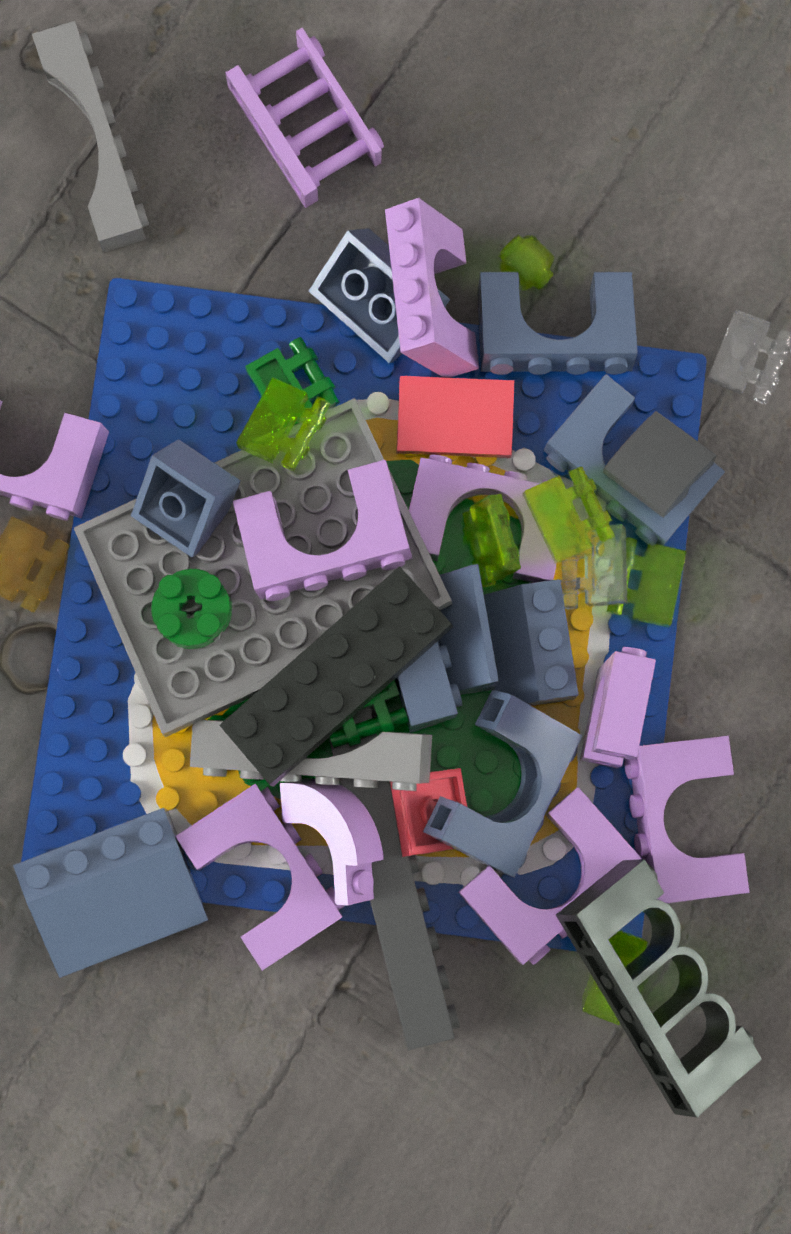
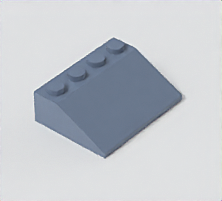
M161 808L13 865L26 903L59 978L209 920L183 849L175 837L177 833L167 809Z

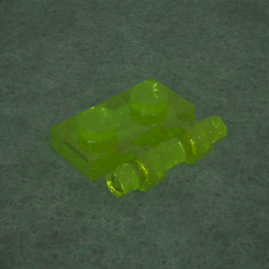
M272 377L236 444L239 449L270 463H273L279 451H282L286 454L281 461V465L290 471H294L300 459L305 460L310 451L308 445L316 430L323 428L327 420L325 414L331 404L324 398L317 397L311 408H304L308 400V395L305 391ZM296 421L302 423L295 438L287 437Z
M583 466L568 472L574 486L568 489L565 488L559 475L522 493L555 564L590 549L593 546L587 535L590 531H596L601 543L615 537L609 524L612 522L608 510L603 511L594 492L597 490L593 479H588ZM579 498L589 518L583 521L580 520L572 503L573 500Z
M501 494L488 495L469 507V511L462 513L466 526L463 528L466 541H470L474 560L471 563L472 565L478 564L482 587L495 585L496 580H501L521 569L519 550L514 543L509 524V512L504 506Z
M622 537L620 550L615 551L613 563L616 565L613 583L608 585L606 597L609 598L606 612L622 615L624 602L634 604L633 620L669 628L672 624L687 551L658 544L653 546L648 544L645 557L635 554L637 540L630 537ZM631 569L641 571L638 590L628 588Z

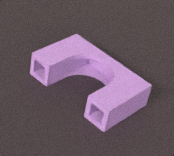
M420 198L385 209L401 353L444 378L454 377L479 369L475 333L455 321L447 312L438 293L434 274L467 264L462 228Z
M64 413L53 450L48 460L38 470L25 476L9 477L0 474V495L11 498L9 503L22 509L32 510L33 505L46 508L45 514L57 519L68 521L69 515L82 518L109 431L100 422Z
M431 454L429 459L421 457L409 512L432 560L438 561L446 522L452 510L467 498L488 495L506 502L515 511L520 521L522 531L521 542L513 578L532 583L554 579L573 491L564 489L565 484L554 480H542V484L527 481V476L518 472L505 471L503 476L490 473V468L482 464L467 463V467L452 464V459L441 455Z
M386 460L348 470L358 509V522L350 540L343 547L329 554H305L293 548L286 541L277 502L271 491L233 501L253 587L260 600L265 598L267 601L282 600L287 598L290 592L302 588H305L306 591L319 590L326 587L328 581L342 577L346 581L356 580L364 577L367 574L366 571L382 567V570L397 569L399 566L402 567L406 560L413 559Z
M623 647L622 652L615 651L597 670L580 761L619 768L622 766L624 758L633 760L637 757L656 662L655 659L646 658V651L632 647Z
M729 736L639 746L637 757L633 760L625 759L624 765L627 778L632 779L634 795L630 796L629 804L632 817L637 818L639 834H636L634 839L635 850L657 873V881L664 891V894L657 900L673 903L750 893L744 853L700 858L691 857L673 845L664 826L666 802L672 792L681 784L695 779L734 775Z
M254 784L175 837L195 868L199 871L233 848L251 842L264 843L274 847L288 862L292 875V886L286 903L273 916L241 936L242 941L263 971L341 919L343 916L339 910L345 905H336L334 888L331 886L325 890L317 877L323 871L311 853L303 857L297 848L296 843L302 839L291 823L282 824L275 814L274 810L280 806L268 787L260 791L258 786Z
M579 787L574 789L546 814L575 848L581 862L580 883L569 900L552 909L531 907L522 902L490 866H487L458 892L522 965L528 960L534 965L551 950L546 944L557 934L562 939L567 936V933L556 917L559 911L622 860L642 859Z

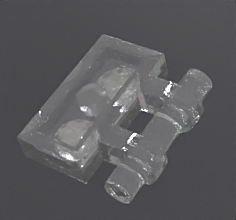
M735 309L706 381L741 395L747 383H753L757 386L753 400L761 404H767L771 392H776L780 382L777 377L783 362L788 361L791 354V348L789 347L791 344V332L779 330L776 340L768 338L766 335L771 324L770 322ZM760 351L769 356L764 371L754 368Z
M622 524L584 528V543L577 544V532L564 531L558 560L562 561L561 587L565 609H577L578 594L585 592V604L589 607L627 604L626 528ZM584 559L585 577L578 578L577 561Z

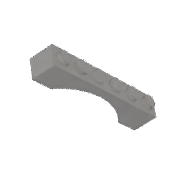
M72 21L33 33L32 36L48 83L63 91L79 106L91 123L96 135L99 169L88 209L103 253L146 240L142 227L148 226L149 222L143 203L135 205L131 194L138 191L132 170L124 171L120 158L127 156L120 134L112 136L109 124L116 121L109 100L101 102L98 90L105 87L98 66L90 68L87 56L93 54L87 32L79 34L76 22Z
M200 720L192 725L190 767L203 768V775L227 777V770H240V778L264 779L219 726L223 721ZM382 732L367 744L345 754L320 759L306 757L280 781L301 782L302 775L316 776L315 784L339 785L340 778L354 779V787L378 788V781L393 782L392 789L416 791L417 784L429 783L432 735Z

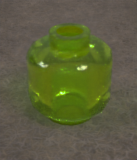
M517 234L498 254V257L501 259L499 264L500 272H518L519 290L521 291L529 290L533 286L540 290L554 275L550 270L554 262V255L533 235L521 237Z

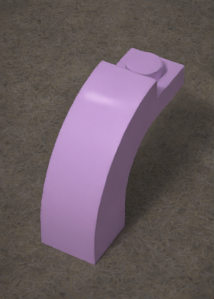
M301 779V782L280 783L282 822L302 823L315 828L324 837L330 848L333 859L336 905H352L374 899L372 862L384 860L383 850L375 823L362 802L340 784H315L316 779Z

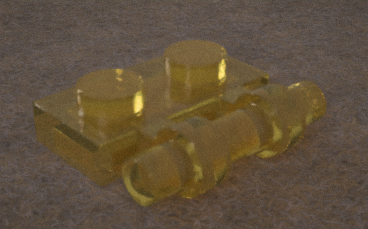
M12 516L0 537V597L13 603L20 589L28 593L21 607L35 613L41 600L45 602L50 593L48 587L57 570L61 571L66 563L64 557L70 545L60 539H56L51 550H45L42 546L48 537L47 533ZM35 559L44 564L36 579L32 582L26 579V576Z

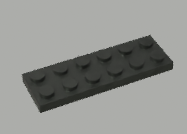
M399 566L219 726L268 784L273 787L453 628V625Z

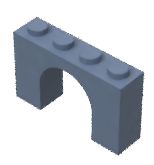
M480 272L477 296L481 372L504 375L512 371H529L532 374L542 375L550 371H567L570 374L580 375L588 371H605L608 374L617 375L626 371H632L638 354L632 272H594L589 290L591 325L582 334L565 340L546 338L533 331L527 325L520 309L518 272Z
M605 374L546 443L544 452L548 454L546 459L557 470L561 472L567 470L578 479L576 481L577 486L591 497H594L596 494L607 503L605 506L607 511L620 521L627 519L637 528L635 533L650 546L656 543L662 548L725 471L714 463L690 486L687 496L664 518L603 473L605 463L602 455L604 438L630 409L635 400L633 395Z
M492 690L475 725L506 742L516 752L521 765L519 790L513 801L505 809L489 816H483L458 802L440 796L423 832L480 863L515 878L518 870L526 861L527 851L535 834L543 825L544 815L552 799L560 790L561 780L569 763L577 754L578 744L583 735L512 694Z

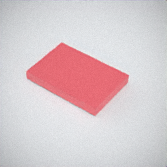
M400 376L397 453L511 458L514 380Z

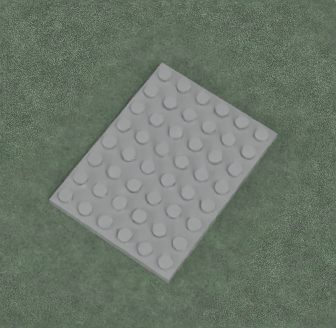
M354 398L215 462V464L241 480L233 501L271 491L277 502L286 541L302 553L325 555L343 547L350 540L357 526L358 509L348 470L382 461L384 458ZM391 475L413 558L406 560L401 568L439 610H442L452 605V600ZM136 499L74 527L164 737H168L200 720L209 718L251 698L396 570H382V567L366 571L367 574L364 577L356 580L346 581L342 577L328 581V585L319 590L306 591L305 588L291 591L290 595L282 600L267 601L266 598L260 600L254 590L233 502L226 516L193 558L131 517ZM185 569H200L218 577L229 594L232 603V616L229 626L218 637L213 639L214 642L199 649L180 648L171 643L159 632L151 613L153 596L158 589L161 579L166 575H173ZM195 599L189 600L182 607V611L187 613L188 618H194V613L202 610V605L196 604Z

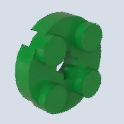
M185 569L173 575H166L161 579L158 589L153 596L151 613L157 629L171 643L180 648L199 649L214 642L213 639L218 637L229 626L232 616V603L229 594L218 577L200 569ZM195 599L196 604L202 605V610L196 611L194 618H188L187 613L182 611V607L189 600Z

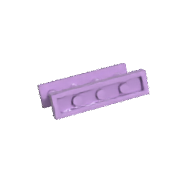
M300 28L296 31L297 47L299 48L297 51L254 76L251 74L245 76L239 65L225 73L229 90L300 201L307 208L318 201L317 187L320 186V180L364 154L368 155L374 166L381 164V149L384 145L373 127L368 130L322 59L325 54L319 41L314 36L309 38L304 29ZM308 62L318 80L273 107L270 104L264 106L258 97L261 94L260 89ZM327 92L338 110L293 137L287 135L284 137L278 128V125L281 124L280 120ZM347 123L358 141L312 168L308 165L304 168L297 157L300 155V150Z

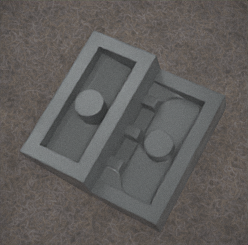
M655 411L620 447L604 467L603 473L664 518L687 496L690 486L714 464L717 455Z

